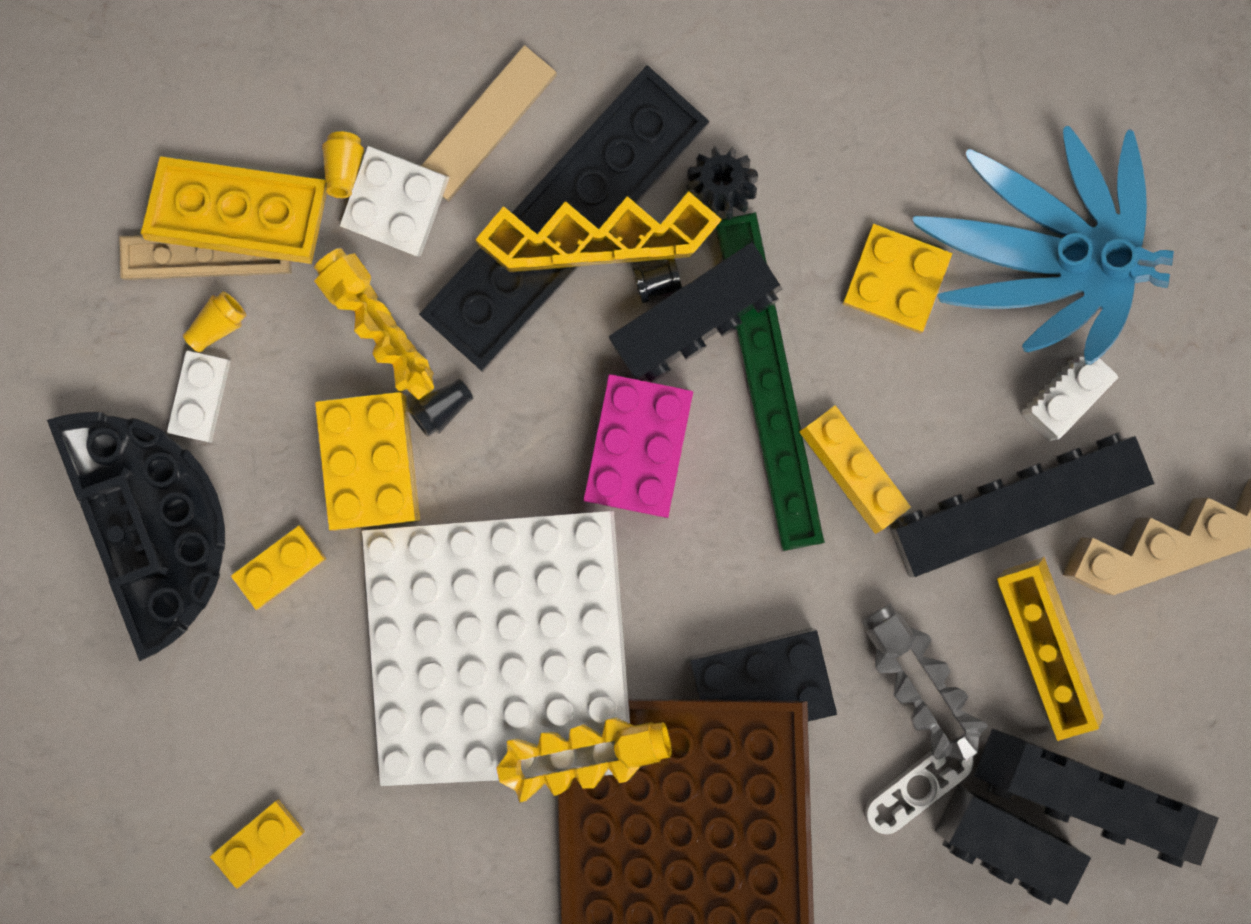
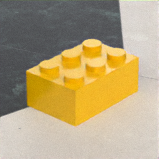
M402 392L315 402L329 531L420 521L407 396Z

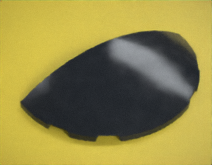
M80 412L48 419L49 428L99 552L139 661L145 660L167 648L180 638L195 621L200 612L206 608L220 578L219 572L223 551L226 545L225 524L218 495L209 476L191 452L183 449L179 444L167 437L163 430L136 418L125 419L107 416L103 412Z

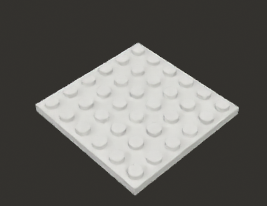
M614 511L362 531L380 786L499 780L496 767L507 754L506 741L517 738L538 745L542 732H556L565 740H568L570 729L582 724L603 734L605 720L617 717L630 723ZM615 741L521 760L522 773L525 775V778L534 777L541 774L617 760L618 758L614 751ZM608 769V771L606 772L605 775H613V774H612V772Z

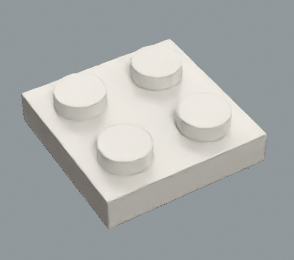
M368 146L340 226L414 256H421L450 177Z

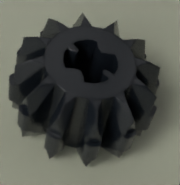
M714 146L711 150V158L699 153L696 158L697 166L688 169L687 178L691 182L687 185V193L689 191L716 215L718 211H724L725 217L730 221L733 217V208L745 213L748 209V200L756 198L757 187L754 184L758 181V173L756 169L749 168L750 159L748 155L736 159V150L733 146L727 151L726 155H720V150ZM717 181H721L720 186L716 185L715 183ZM724 181H728L730 183L726 186H723Z

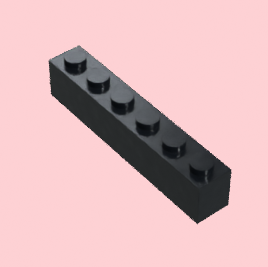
M1120 432L1108 435L1095 441L1097 445L1095 450L1082 454L1080 447L1056 456L1058 464L1043 469L1041 463H1037L1017 471L1019 479L1003 485L1001 478L978 486L979 495L964 500L962 494H958L937 502L940 510L924 516L922 509L899 517L900 526L892 528L890 531L908 576L917 577L1155 484L1136 436L1122 439Z

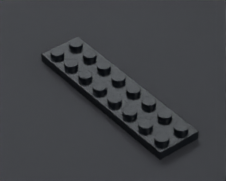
M646 65L515 208L512 214L538 234L566 201L596 228L600 229L626 197H629L637 204L706 129L710 121L654 70ZM480 247L419 315L483 373L580 266L509 272Z

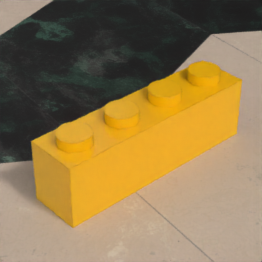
M1045 557L1003 570L998 576L997 581L1057 741L1099 729L1104 715Z

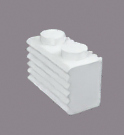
M1084 351L1073 355V359L1068 361V365L1062 367L1061 372L1056 373L1055 378L1050 379V384L1044 385L1045 389L1039 391V396L1033 397V402L1027 403V408L1021 409V415L1048 441L1058 440L1119 377L1100 358L1091 365L1085 364Z

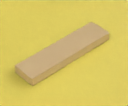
M525 45L421 165L450 177L443 194V198L448 202L557 76V72Z
M142 235L119 236L120 278L123 280L292 274V261L144 240Z

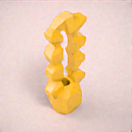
M337 248L321 258L314 266V269L319 274L314 282L328 301L335 305L337 309L355 311V333L361 339H373L376 344L372 354L377 363H390L393 365L395 387L397 390L403 391L407 389L418 400L432 392L434 389L432 378L434 373L429 367L428 360L417 352V348L407 339L405 332L397 326L387 307L377 300L378 296L370 285L371 275L356 254L346 255L342 248Z
M614 717L605 720L603 734L582 724L570 729L568 740H565L560 734L551 731L540 734L538 745L517 738L506 741L507 754L496 769L499 782L515 790L519 802H524L530 799L544 785L549 788L553 796L559 795L570 787L575 777L583 789L594 788L604 777L608 769L619 783L627 782L641 766L658 763L661 759L670 758L671 742L664 722L657 724L649 722L634 726ZM615 741L614 751L618 758L617 760L541 774L534 777L525 778V775L522 773L521 760Z

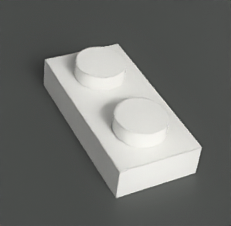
M186 350L167 433L212 443L231 363L230 360Z

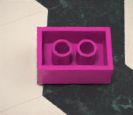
M609 374L584 502L663 518L669 517L694 391Z

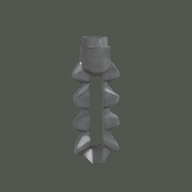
M891 603L864 619L862 623L868 630L866 633L876 647V670L878 673L897 672L893 696L901 704L913 702L912 724L915 730L930 729L931 751L934 758L938 760L949 756L966 761L978 752L979 736L988 726L984 721L961 711L969 696L958 687H947L944 684V681L950 674L947 663L923 657L932 641L927 633L910 628L899 611H895ZM910 649L965 732L954 741H949L896 660L897 657L908 652Z

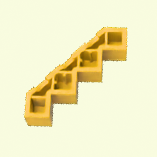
M689 191L661 225L629 197L623 200L600 229L596 228L565 201L538 234L503 206L475 240L478 246L509 272L687 258L698 249L722 219Z

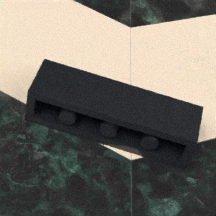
M751 242L608 337L634 378L641 381L647 379L653 383L669 373L671 368L668 364L683 355L685 360H688L707 347L704 341L719 332L721 337L737 329L743 324L740 317L752 309L760 313L771 307L779 300L776 294L783 289L754 243Z

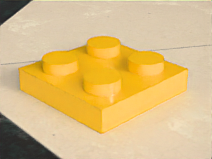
M873 224L842 304L921 334L926 326L953 253Z

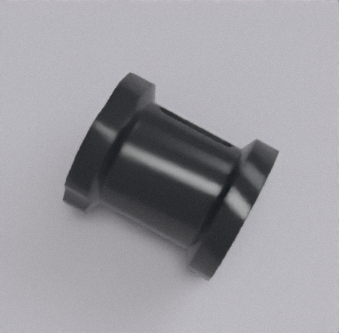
M674 258L667 259L666 263L645 269L640 267L632 268L642 304L649 302V298L673 291L677 292L683 288Z

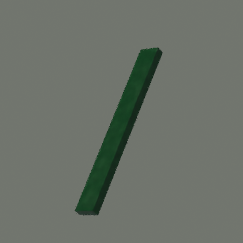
M756 212L734 216L730 221L724 218L715 227L722 261L753 242L767 263ZM773 304L760 313L752 309L740 317L743 324L736 331L782 551L822 544L825 541L804 440L800 434L801 425L776 305Z

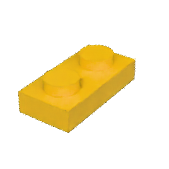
M299 525L232 574L231 577L254 609L259 610L324 562L326 557L304 527Z
M278 799L214 852L210 858L233 886L238 889L299 838L305 830Z

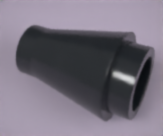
M457 379L452 384L433 391L419 400L415 399V405L408 409L422 432L429 437L435 432L440 434L474 397L461 379Z

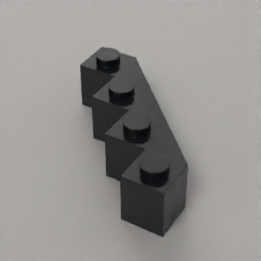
M994 728L991 730L974 777L989 783L987 791L1008 800H1012L1013 795L1016 794L1046 807L1043 813L1066 823L1069 822L1070 817L1102 828L1100 836L1124 846L1127 839L1159 851L1158 859L1182 868L1184 861L1201 866L1219 817L1188 804L1163 796Z

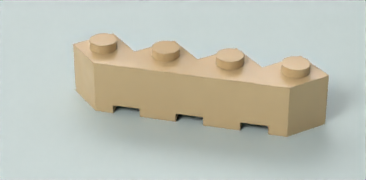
M1248 479L1234 510L1208 497L1193 498L1178 531L1153 518H1136L1121 551L1095 538L1081 537L1063 576L1100 594L1116 595L1251 548V479Z

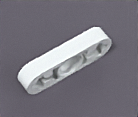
M932 751L928 752L868 800L865 806L867 822L878 833L892 834L897 832L966 778L972 770L973 758L970 757L966 761L958 759L961 767L957 771L950 767L943 770L939 775L945 781L939 785L937 778L925 767L932 763L933 768L938 770L946 763V759L944 757L936 760L932 755ZM917 775L927 777L930 782V791L922 799H914L907 792L909 780ZM898 789L901 797L912 807L905 811L904 807L900 804L891 812L894 818L891 823L888 824L883 819L876 822L875 818L879 815L876 807L881 803L886 807L896 803L898 799L892 793Z

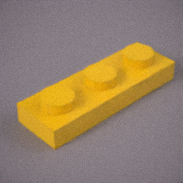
M836 405L800 431L805 441L875 534L884 530L911 508Z

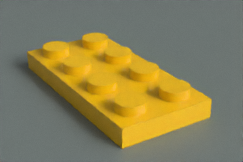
M160 156L141 234L144 240L312 264L327 196L326 181Z

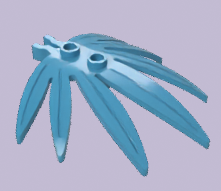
M1065 126L1063 129L1066 158L1074 185L1087 211L1097 223L1096 227H1091L1069 207L1029 179L979 152L968 149L966 151L967 161L993 191L1032 221L1065 237L1061 239L1005 225L942 217L914 216V225L936 240L977 259L1011 269L1060 275V277L1005 281L942 292L937 295L939 302L978 309H1013L1046 304L1077 293H1083V297L1069 304L1041 325L1022 344V349L1024 352H1031L1053 345L1076 332L1099 309H1102L1088 333L1084 349V363L1087 365L1093 364L1110 349L1122 332L1132 306L1135 283L1149 281L1154 286L1168 288L1170 274L1159 273L1155 270V267L1159 264L1172 266L1174 251L1159 250L1153 253L1142 248L1146 226L1147 198L1144 170L1134 131L1132 129L1127 130L1120 153L1117 176V197L1120 214H1117L1105 180L1092 156L1070 126Z

